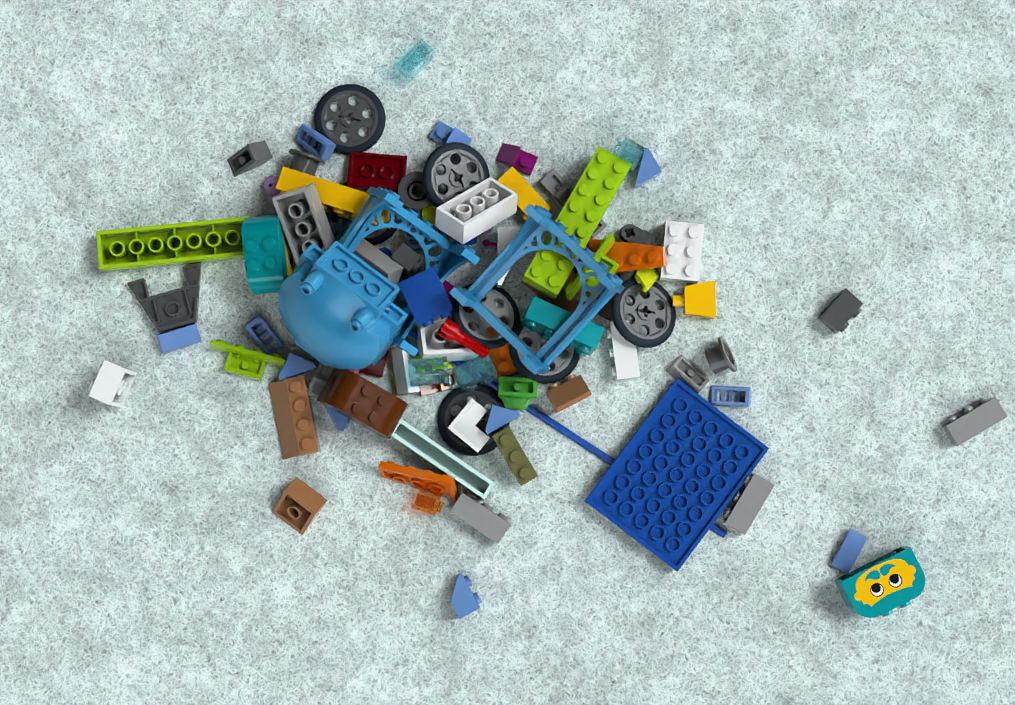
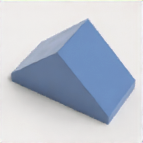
M645 148L643 151L634 185L636 188L662 173L649 148Z
M290 352L279 375V380L293 378L315 370L317 365Z
M492 405L485 430L486 434L488 435L521 416L520 413Z

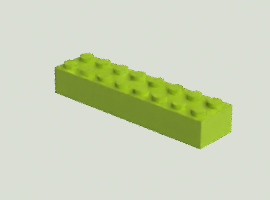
M600 146L596 149L555 223L557 221L561 222L567 228L565 232L569 236L572 234L581 241L579 245L583 249L586 247L632 166ZM550 232L543 241L544 245L551 243L552 237ZM556 236L555 246L560 248L562 242L559 244L558 237ZM538 250L522 281L549 297L556 299L574 268V264L567 257L556 251ZM574 253L571 254V259L576 257Z
M250 216L96 231L99 269L103 272L242 259L244 258L241 228L244 219L250 218Z

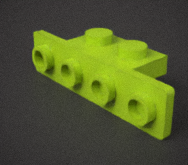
M610 233L607 238L602 239L599 245L600 248L596 253L593 252L595 254L593 258L598 263L602 261L609 267L607 271L615 274L619 269V264L605 256L615 243L614 235ZM587 266L582 269L585 274L594 272L593 270H587ZM577 273V278L574 282L571 281L566 287V297L569 301L573 299L582 287L579 273ZM591 276L586 280V284L590 287H595L600 283L596 276Z
M221 339L211 340L210 342L212 349L229 353L224 367L225 372L262 381L267 363L283 367L286 362L283 356L278 354L267 355L262 350H248L240 344L232 346Z

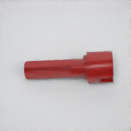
M446 318L445 322L438 329L437 335L449 342L456 341L482 358L487 356L489 353L487 347L467 336L464 332L460 331V325Z

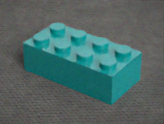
M534 296L520 324L523 325L525 330L529 332L536 331L541 334V337L549 340L573 313ZM589 322L566 348L571 347L576 349V353L579 355L590 356L596 350L605 328Z

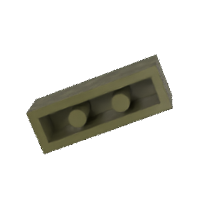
M507 424L490 434L521 486L538 477Z

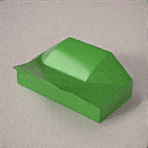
M499 376L498 397L502 399L506 409L526 410L530 402L537 398V382L528 378Z

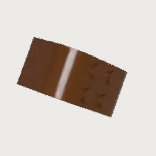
M337 368L333 369L316 400L387 439L391 438L408 406L402 399L348 369Z

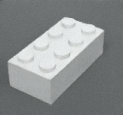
M489 177L437 207L435 227L461 244H465L517 212L518 194Z

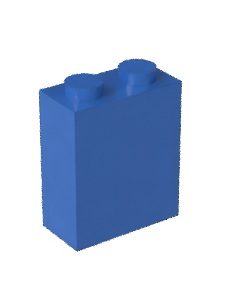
M434 266L398 283L418 326L423 325L424 328L434 324V319L441 317V320L452 315L451 311L455 310Z

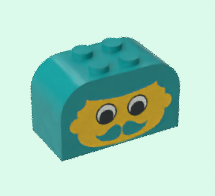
M278 214L245 218L242 223L241 236L249 288L255 295L279 292L283 281L294 271L296 262Z
M902 546L834 580L847 607L855 614L867 618H875L881 615L885 617L892 614V609L896 607L904 608L910 605V600L918 597L925 587L923 570L911 547Z

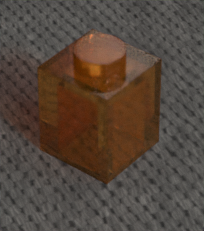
M419 490L413 508L436 516L437 512L441 513L444 502L441 501L442 497Z

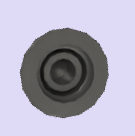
M289 149V153L293 155L289 166L290 169L315 176L318 165H325L324 160L296 149Z
M414 171L401 179L398 186V194L405 206L411 209H422L432 203L424 189L423 172Z
M721 336L718 338L717 345L705 350L706 359L715 374L728 368L732 372H736L737 365L727 342Z

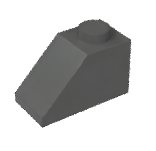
M264 140L247 144L227 159L234 177L265 164L273 157Z

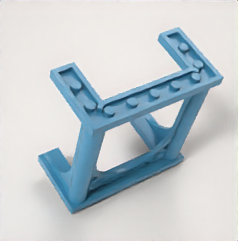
M379 186L378 188H369L367 194L370 195L339 241L340 244L353 253L367 235L378 229H402L412 235L419 243L424 255V271L431 268L430 261H437V263H433V266L442 283L461 265L465 263L476 265L480 260L475 255L476 251L468 245L459 244L456 241L450 242L447 239V234L441 230L436 232L432 229L434 225L425 219L421 221L417 218L419 214L410 208L408 210L403 208L404 203L399 200L400 196ZM384 209H387L390 214V219L387 223H383L381 220V212ZM395 214H396V218H397L398 220H401L400 223H398V224H396V223L394 222ZM374 217L377 221L376 226L371 225V223L375 221L373 220ZM412 227L415 228L414 232H411ZM427 238L426 240L434 242H431L428 245H426L424 243V239ZM438 246L440 253L436 256H430L428 254L429 249ZM406 304L403 311L408 316L392 344L415 357L419 350L404 340L416 323L408 304Z
M529 204L524 209L528 214L527 219L511 242L468 289L454 287L449 293L462 306L474 308L524 356L521 362L536 375L546 374L551 369L549 365L616 293L620 294L625 287L622 285L623 280L607 271L609 267L602 261L598 263L593 258L595 254L587 247L583 249L579 245L581 241L573 234L569 236L565 232L567 228L561 222L557 221L555 223L551 219L553 215L547 209L539 207L537 204L536 206ZM545 231H549L552 237L549 245H544L542 242V235ZM537 236L538 245H531L532 242L536 241L534 238ZM556 236L558 237V243L561 244L562 242L560 248L555 246ZM536 250H552L564 255L574 264L581 279L582 292L579 304L573 314L543 347L535 353L488 309L481 300L522 256ZM572 253L576 255L574 259L570 257ZM584 266H587V270H593L594 272L585 274L582 269ZM596 276L600 283L595 287H590L586 284L587 278ZM587 291H596L594 294L591 293L589 298L586 296Z

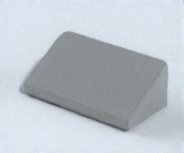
M683 355L666 371L675 380L678 378L697 394L710 381Z

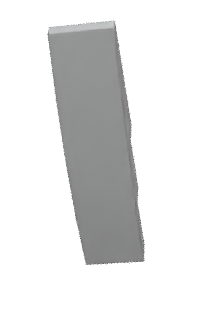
M552 168L539 182L564 207L573 188ZM602 219L591 236L593 239L607 226Z

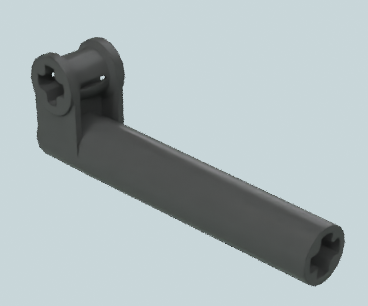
M633 224L625 225L619 232L620 239L627 243L654 245L657 240L655 235ZM631 229L633 236L626 237L627 233L624 231ZM637 271L619 273L618 277L625 282L628 279L635 278ZM612 298L598 313V315L609 321H612Z

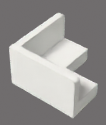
M471 398L448 427L449 430L476 452H479L490 439L489 436L476 427V424L485 415L487 410Z

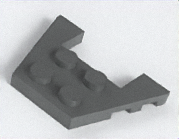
M199 262L183 267L187 282L185 287L150 296L144 278L127 283L160 333L197 323L201 264Z

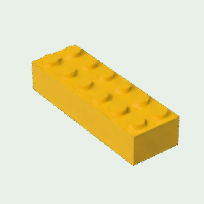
M284 166L276 185V189L282 193L314 182L324 211L326 213L333 211L338 214L337 216L345 219L349 217L354 219L370 196L365 192ZM384 209L381 212V220L383 223H387L390 219V214L387 209ZM374 217L373 220L375 221L372 222L371 225L376 226L377 221Z

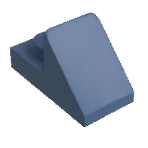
M438 121L430 135L431 139L442 145L451 142L469 145L472 141L471 138L458 128H452L441 121Z

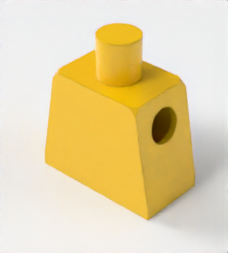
M715 281L684 286L683 295H672V306H683L684 315L709 319L716 318Z

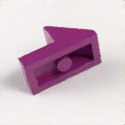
M503 143L496 161L510 167L513 166V168L531 175L538 157L521 150L519 146Z

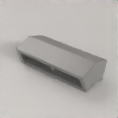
M398 347L390 348L397 395L420 392L415 357Z

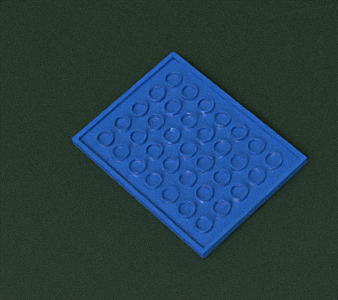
M677 378L584 501L678 572L769 448Z

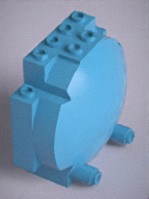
M335 241L326 251L312 243L302 253L294 271L283 281L278 293L279 312L284 320L285 327L296 341L295 344L324 366L329 365L337 369L349 368L359 370L369 366L371 363L375 366L387 352L408 316L406 312L393 303L400 288L338 241Z

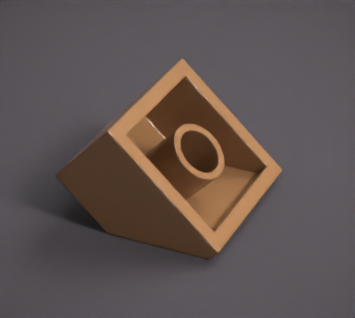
M572 374L565 378V383L559 385L557 382L548 387L549 391L546 392V395L556 413L592 395L581 375L576 377L575 374Z
M296 477L286 488L272 513L303 535L322 510L327 499Z

